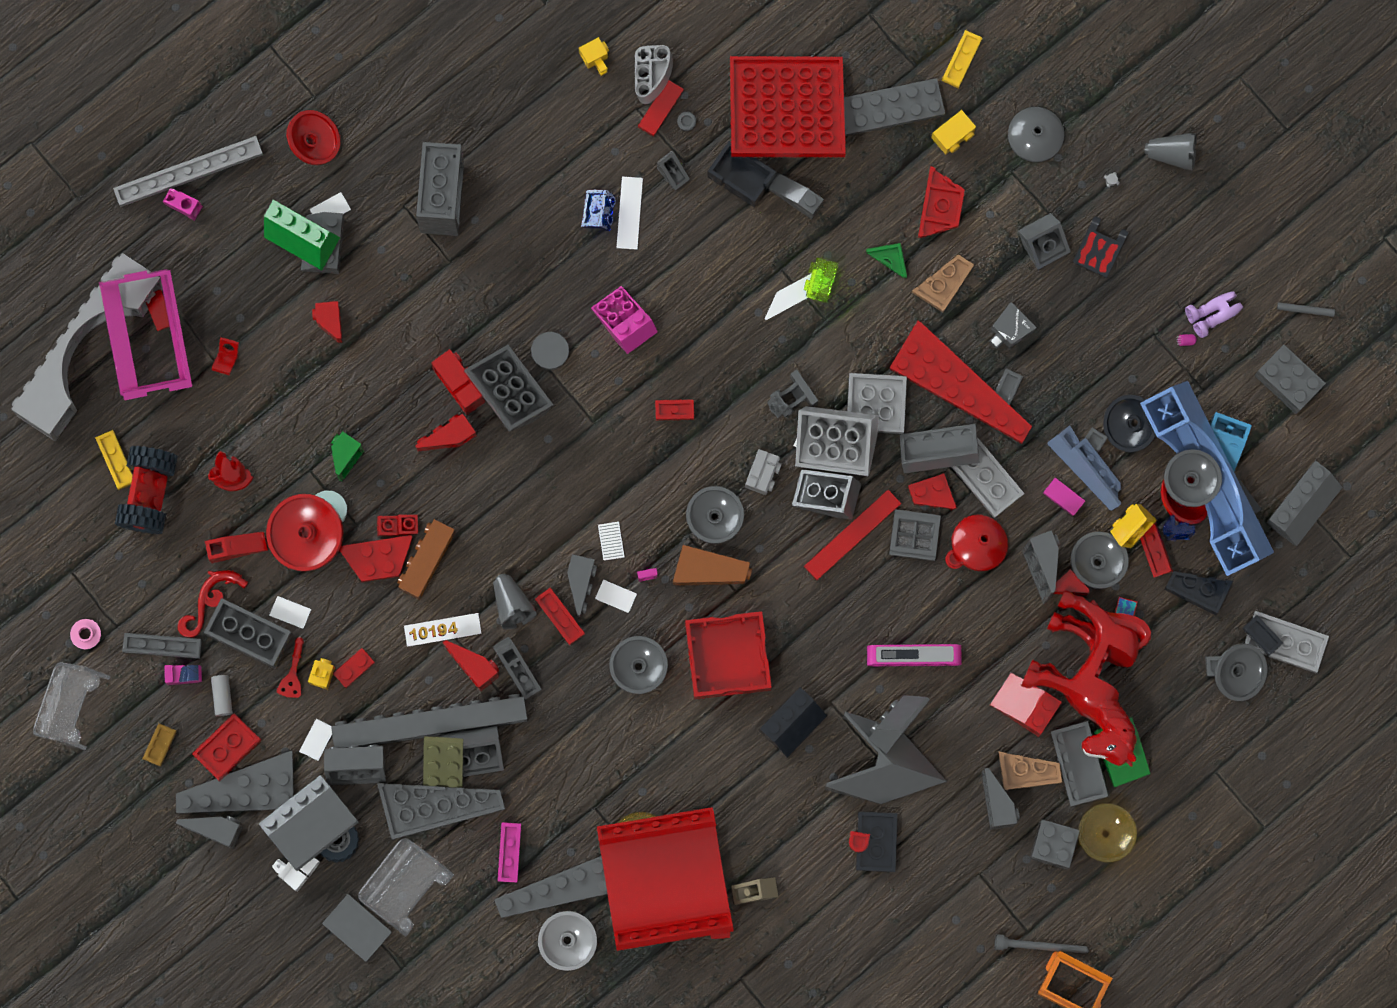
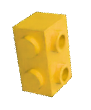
M961 110L935 130L931 138L946 155L949 152H955L960 147L959 144L962 141H969L975 135L976 126Z

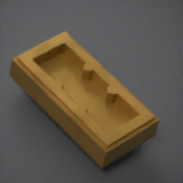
M158 723L143 759L161 767L177 731Z

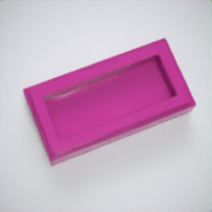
M1054 478L1043 492L1044 495L1071 516H1074L1085 502V500L1057 478Z

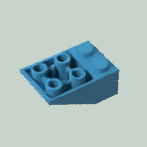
M1215 412L1210 426L1233 471H1235L1252 425Z

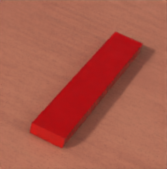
M887 490L814 556L804 568L816 581L820 579L897 509L901 502Z

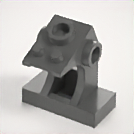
M798 370L790 374L793 385L782 392L776 390L770 395L771 399L767 404L777 418L781 416L788 417L794 412V408L805 401L810 407L818 404V399ZM792 393L796 401L790 405L785 404L782 398Z

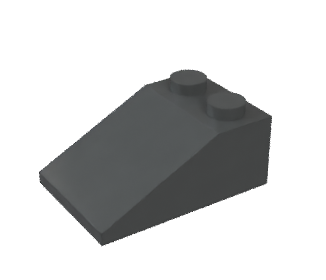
M801 469L792 506L836 518L852 520L861 483L853 476Z
M985 768L981 773L990 830L1013 827L1020 819L1019 810L1014 807V803L991 770Z
M227 816L226 819L223 817L177 819L176 824L180 827L232 849L235 848L243 830V827L239 825L240 821L230 816Z

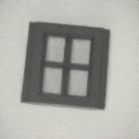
M895 509L889 555L935 561L941 515Z

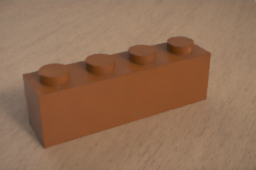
M435 519L426 526L424 539H420L417 543L415 556L410 557L406 565L408 567L406 573H402L397 582L399 590L418 600L421 599L456 533L455 529Z

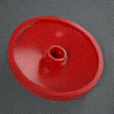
M311 494L291 496L278 504L269 517L266 530L268 546L274 557L290 569L298 571L317 570L327 565L337 555L343 541L342 520L333 505L321 497Z

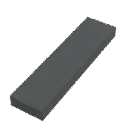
M124 633L122 652L200 659L202 639Z

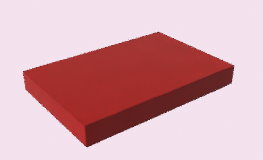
M234 713L192 755L220 782L261 742V739Z

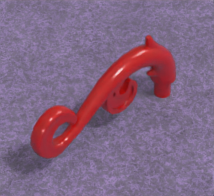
M231 570L208 571V574L211 576L203 584L198 598V625L194 630H188L186 627L187 623L196 619L191 615L184 616L178 622L179 633L187 638L196 637L200 633L204 623L205 604L216 608L221 598L224 599L223 593L219 590H212L213 598L208 596L210 589L216 583L226 581V585L229 583L238 584L245 589L249 582L241 578L242 575Z

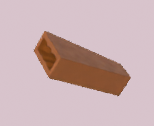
M683 545L673 585L745 584L746 579L750 580L752 569L749 568V562Z

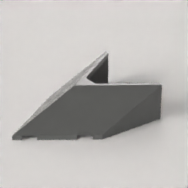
M848 712L844 713L843 719L848 720L878 753L875 767L828 782L825 790L877 804H884L947 782L904 733L886 754L868 740L872 735L870 730L876 721Z

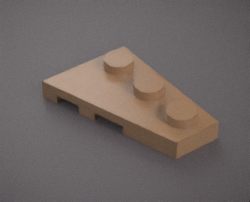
M957 255L940 268L939 271L927 278L921 285L913 289L911 293L944 312L974 267V264Z
M998 752L1004 790L1062 783L1059 763Z

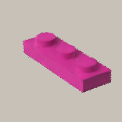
M501 823L498 882H518L521 824Z

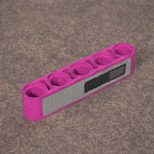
M961 645L867 646V666L962 665Z

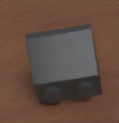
M1051 213L1018 230L1023 246L1037 269L1071 252L1061 223Z

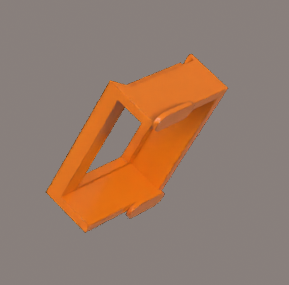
M1061 951L1053 952L1046 965L1048 973L1037 994L1063 1008H1082L1047 990L1059 963L1062 962L1103 983L1092 1008H1101L1100 1002L1113 978Z

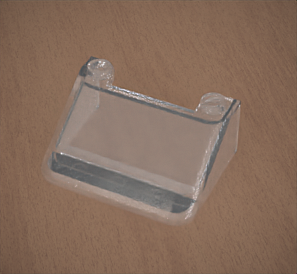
M405 838L395 845L360 890L358 898L364 905L406 937L413 928V922L407 917L434 881L445 885L452 879L454 874L411 840Z

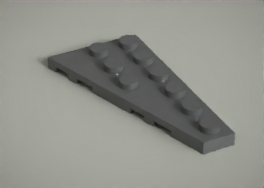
M293 751L227 774L220 782L214 779L176 793V813L278 809L294 796Z
M377 783L392 840L505 810L500 790Z

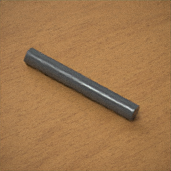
M1280 302L1277 304V310L1334 317L1335 309Z

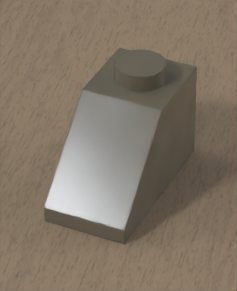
M775 878L758 879L731 886L735 905L778 897Z

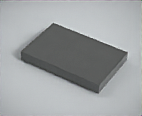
M349 894L344 897L322 923L365 962L372 957L392 933Z

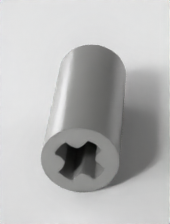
M228 675L211 677L215 716L233 714Z

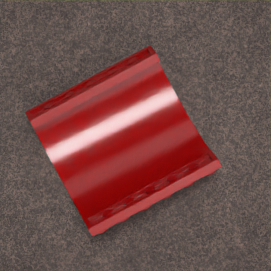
M713 807L597 826L617 951L734 931L725 887Z

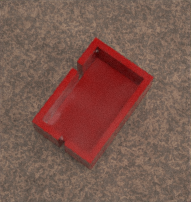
M449 349L431 362L433 371L466 415L485 403V398L464 372L462 359L457 352L453 354Z

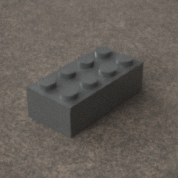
M222 598L204 631L206 636L276 669L293 635L291 631Z

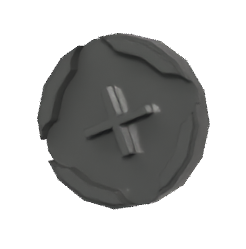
M544 332L533 341L531 347L532 358L541 368L546 370L558 369L564 365L568 358V343L558 333Z

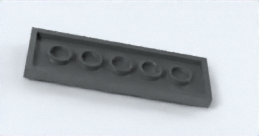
M937 78L844 97L845 136L945 116Z

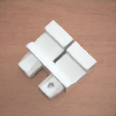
M313 858L300 870L310 877L320 862ZM278 859L272 866L279 874L278 876L297 892L308 879L299 870L296 872L289 862L286 865Z

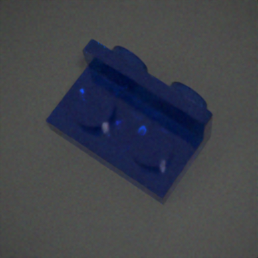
M586 190L581 226L583 228H602L605 231H610L613 223L612 213L615 206V195L608 190Z
M1170 515L1165 524H1163V535H1166L1167 540H1190L1195 534V526H1189V523H1179L1178 526H1175V515Z

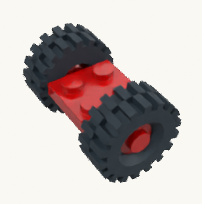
M145 446L130 447L126 467L131 468L134 472L127 504L118 505L115 519L116 526L142 533H163L166 513L162 512L161 509L168 476H174L177 455Z

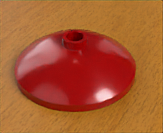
M314 110L302 111L295 115L288 124V144L292 152L303 162L311 165H323L337 155L340 148V135L336 125L325 114Z
M1188 477L1187 481L1193 483V478ZM1163 480L1161 498L1165 509L1171 517L1185 525H1195L1206 518L1208 513L1205 505L1187 507L1179 504L1168 494Z
M972 515L963 519L955 527L952 534V548L957 559L967 568L975 571H988L997 567L1004 560L1008 550V539L1004 529L997 521L984 515ZM981 537H985L986 542H983Z

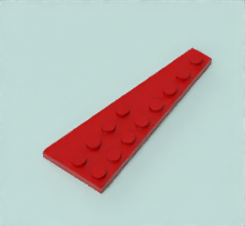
M920 321L916 322L890 366V370L901 376H907L909 381L1022 444L1032 426Z

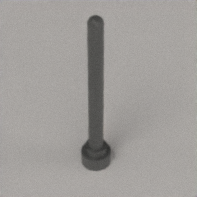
M1000 934L995 936V950L1013 947L1087 954L1089 951L1087 946L1012 940Z

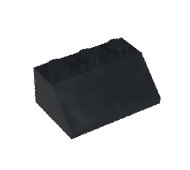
M799 687L760 728L759 732L788 758L827 715Z

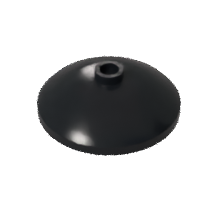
M1121 396L1115 399L1105 412L1103 420L1104 432L1110 443L1119 450L1125 452L1143 450L1156 437L1140 404L1147 399L1141 396ZM1135 419L1138 421L1137 426L1133 424Z

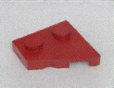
M945 474L908 485L914 505L941 507L950 510L956 509Z

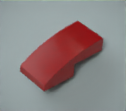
M418 515L377 517V536L418 534Z

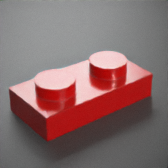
M655 400L656 421L694 420V400Z
M361 648L338 668L333 675L347 689L375 662Z

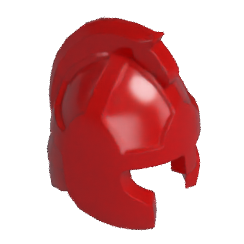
M220 451L215 459V467L209 471L208 479L213 481L217 487L227 491H238L246 488L253 479L250 471L245 469L239 459L232 456L230 461L227 459L226 453Z

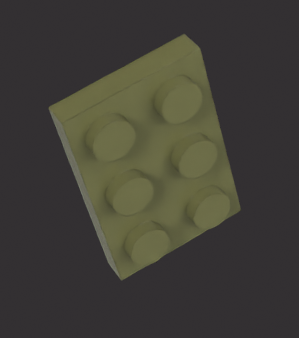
M424 736L423 786L462 788L464 739Z

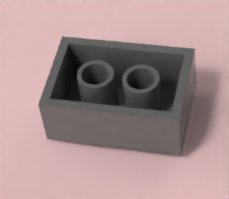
M1285 345L1254 375L1295 414L1326 384Z

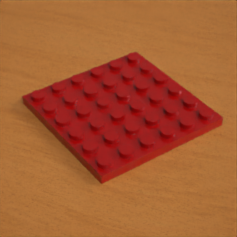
M730 56L731 157H845L843 57Z

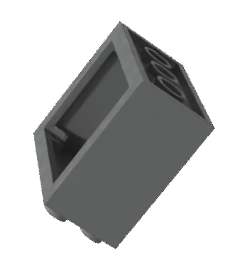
M423 142L416 213L420 233L458 236L464 174V158L462 147L459 144Z

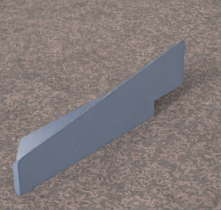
M1068 426L1048 441V445L1109 510H1113L1121 505V501L1118 500L1121 483L1086 438L1079 441L1071 426Z

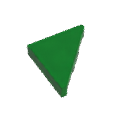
M901 243L866 249L868 255L902 278H907Z

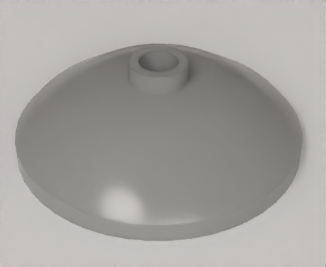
M563 911L552 915L544 922L538 935V947L542 957L549 965L560 970H575L589 962L596 950L597 936L593 925L586 917L576 912ZM567 936L571 938V942L569 944H566L563 941L564 938Z

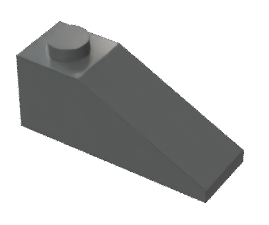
M776 172V178L768 188L772 193L811 220L823 205V198Z
M509 637L492 646L525 700L541 690Z

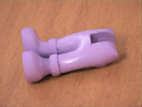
M1234 291L1210 300L1205 305L1200 306L1199 309H1196L1193 305L1185 308L1187 318L1191 324L1219 310V312L1206 318V320L1199 321L1193 325L1199 337H1206L1209 328L1225 322L1243 309L1241 302L1229 307L1227 302L1237 297Z

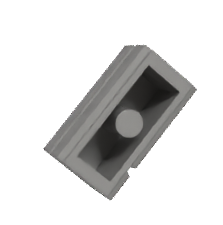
M758 449L745 483V488L766 495L768 491L772 492L775 481L772 480L774 473L778 474L782 465L779 462L780 457Z

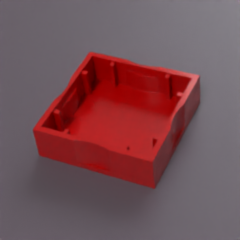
M762 611L735 614L725 618L710 617L685 620L694 700L771 691Z

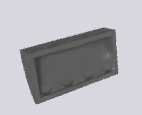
M975 424L900 434L901 460L904 473L980 463Z
M1087 721L1051 731L1070 805L1076 806L1110 797L1100 758L1087 756L1081 747L1082 741L1086 737L1093 735L1090 722Z

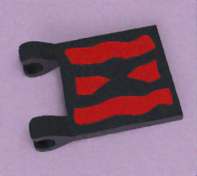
M1095 216L1073 263L1107 278L1128 235V231L1122 229L1117 240H1113L1096 232L1101 219Z

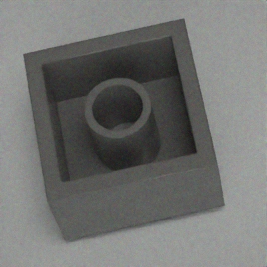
M1041 820L1030 859L1066 870L1069 869L1080 830Z

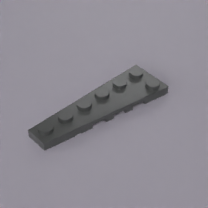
M597 857L494 899L501 918L606 895L607 887L602 857Z

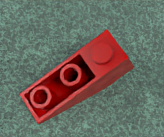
M457 414L450 418V423L444 427L440 425L435 428L433 434L429 437L423 436L420 438L415 447L417 451L461 447L477 435L463 414L460 416Z
M264 532L227 536L205 541L208 559L211 563L268 551Z

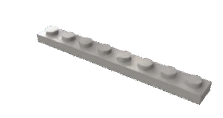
M254 136L113 189L118 203L122 207L262 156L263 153L257 137Z

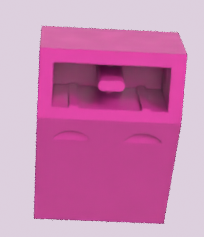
M622 286L591 307L605 328L627 354L658 332L652 319Z

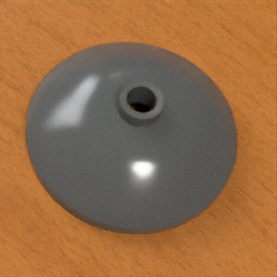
M1030 107L1020 111L1012 119L1008 128V141L1014 153L1020 158L1029 162H1043L1054 157L1061 149L1064 141V128L1060 119L1050 110L1042 107ZM1034 129H1040L1041 133H1035Z
M1191 449L1176 454L1168 462L1164 472V484L1168 494L1176 502L1187 507H1199L1209 503L1218 494L1222 483V474L1218 463L1209 454L1200 450ZM1188 477H1192L1194 482L1189 483L1187 481Z
M719 486L706 487L698 491L688 503L686 510L687 524L691 532L704 542L712 544L726 542L739 532L743 524L744 510L741 501L732 491ZM713 514L718 515V519L712 520L711 516Z
M1092 532L1081 537L1074 545L1071 552V567L1077 578L1091 588L1105 589L1117 584L1125 575L1128 568V554L1126 548L1121 547L1113 535L1106 532ZM1094 561H1100V566H1096Z
M633 636L621 641L613 650L609 663L610 673L614 682L621 689L632 694H645L656 689L664 680L668 666L667 657L662 647L654 640L644 636ZM641 664L642 669L636 670L635 665Z
M1237 644L1228 648L1218 660L1215 670V680L1219 691L1225 697L1234 701H1244L1252 698L1261 690L1265 683L1267 662L1263 653L1255 646Z

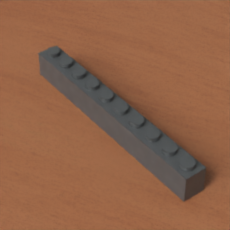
M519 694L509 695L508 699L501 700L500 697L490 698L489 702L481 703V700L471 701L470 705L462 706V703L450 705L451 708L443 709V706L432 707V711L424 712V709L413 710L412 714L407 715L404 712L394 713L393 717L385 718V715L374 716V720L366 721V718L355 719V723L347 724V721L336 722L335 726H331L333 744L340 748H348L354 745L368 747L369 745L424 738V736L432 737L528 722L524 696L520 697Z

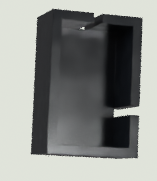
M728 141L707 171V177L720 186L725 184L726 190L755 208L764 195V190L767 191L776 178V171L755 157H731V142Z

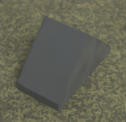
M673 151L657 162V170L674 190H677L690 180Z

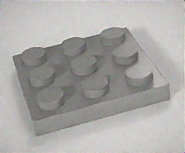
M849 373L847 411L879 415L878 433L904 434L907 376Z

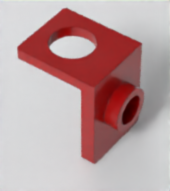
M220 338L219 352L212 365V371L230 375L238 358L239 342ZM224 344H230L234 349L229 350L225 348Z

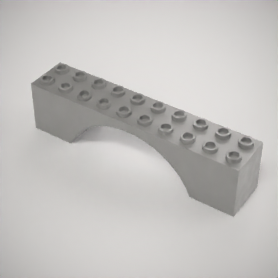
M122 253L120 257L117 256L113 260V267L109 272L103 274L101 282L124 278L125 274L146 270L147 273H150L151 271ZM160 277L118 284L124 316L144 317L148 311L145 302L149 304L151 298L155 296L154 292L160 289L161 291L163 290ZM100 286L98 288L95 287L91 291V298L87 303L81 305L78 311L79 315L76 319L73 318L69 322L67 327L69 329L65 334L60 335L56 342L57 346L54 350L51 349L47 353L46 361L43 365L38 366L34 373L35 377L32 381H28L25 384L23 394L20 397L18 396L12 403V411L20 419L55 442L77 412L68 389V369L72 355L80 341L92 329L106 322Z

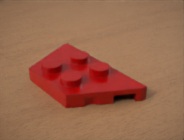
M930 166L918 238L955 229L959 226L965 189L958 184H954L951 179L940 174L932 166Z
M412 535L344 545L340 547L339 551L361 582L400 577L410 543L412 542Z

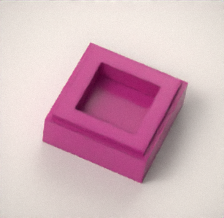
M656 568L637 572L640 582L658 577Z

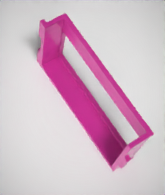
M164 269L147 273V270L125 274L124 278L99 282L120 395L124 397V400L147 396V392L169 388V391L192 387L170 270ZM160 276L179 379L138 387L118 284Z

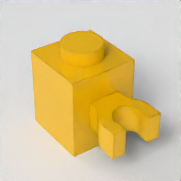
M598 37L579 47V54L588 69L596 66L601 76L607 73V67L603 61L608 59L607 52H609V49L604 41L601 42Z
M322 658L320 661L315 660L308 683L328 690L335 667L331 665L332 662Z

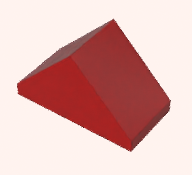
M1071 569L1056 582L1054 594L1063 595L1065 589L1071 591L1074 595L1087 596L1089 594L1088 587L1077 578Z

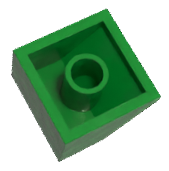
M342 431L331 442L333 444L331 448L335 472L341 482H343L364 452L362 444Z

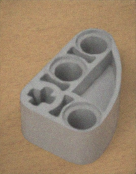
M665 45L642 46L635 52V92L639 101L643 104H649L655 100L663 91L670 78L673 68V56L670 49ZM667 54L665 58L660 59L661 55ZM649 73L647 77H641L642 74ZM643 91H649L646 95H641Z

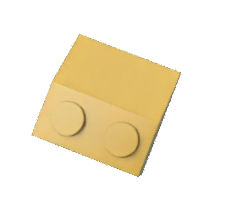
M1132 504L1126 510L1127 514L1113 524L1114 528L1110 532L1121 547L1132 548L1157 521L1141 504Z

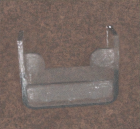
M59 662L53 669L33 728L34 735L72 748L86 750V746L78 744L81 735L79 729L75 728L87 691L92 692L94 689H97L100 683L99 679L109 680L110 676L85 666Z

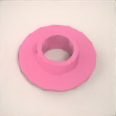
M82 619L73 625L70 632L71 640L78 648L91 649L99 642L101 630L93 620ZM83 629H89L91 632L90 637L82 639L80 632Z

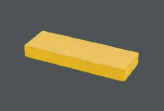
M965 30L942 78L943 82L959 89L982 37Z
M111 430L95 437L117 489L120 490L131 485L133 474L131 469L126 467L127 460L114 431Z

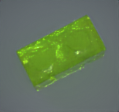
M816 258L815 262H811L808 273H812L810 280L806 279L803 289L806 291V297L825 303L828 302L838 263L822 258Z

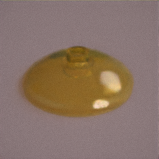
M1114 804L1094 806L1084 814L1078 830H1080L1078 838L1081 847L1091 858L1097 861H1118L1130 853L1136 842L1137 830L1133 818L1125 809ZM1103 831H1108L1109 836L1107 838L1103 837Z

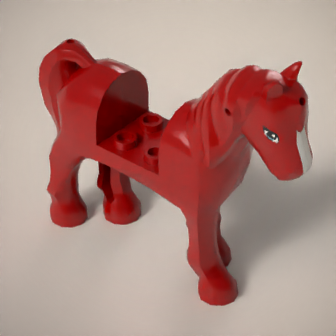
M1065 589L1058 606L1064 609L1074 608L1082 612L1093 624L1077 620L1071 615L1062 616L1054 612L1047 629L1052 632L1060 630L1069 631L1080 636L1089 646L1090 655L1071 679L1063 676L1051 663L1041 665L1032 660L1021 686L1025 688L1046 686L1062 692L1069 704L1079 714L1092 720L1103 730L1099 734L1088 736L1082 741L1081 747L1083 752L1089 757L1102 758L1117 766L1127 763L1132 767V762L1136 761V756L1133 753L1137 742L1135 728L1118 702V691L1112 685L1099 679L1098 676L1105 661L1121 667H1131L1137 659L1139 650L1147 645L1151 639L1150 628L1145 621L1136 616L1107 612L1100 608L1095 600L1089 602L1084 597L1074 595L1071 591Z

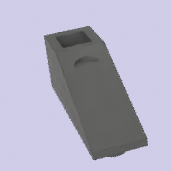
M572 554L567 574L577 616L581 618V614L586 613L588 603L585 602L586 595L591 594L593 584H590L591 576L595 577L597 566L594 565V559Z

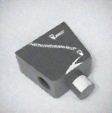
M1010 302L992 326L991 330L996 335L989 342L996 349L1003 343L1011 348L1033 334L1036 326Z

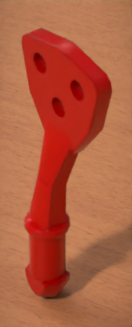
M301 637L295 640L291 670L281 680L277 688V693L286 697L299 698L301 696V684L297 677V666L304 640Z

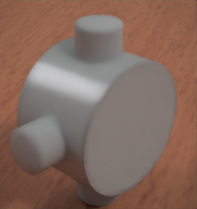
M1113 172L1108 176H1104L1108 188L1116 184L1119 185L1117 173Z

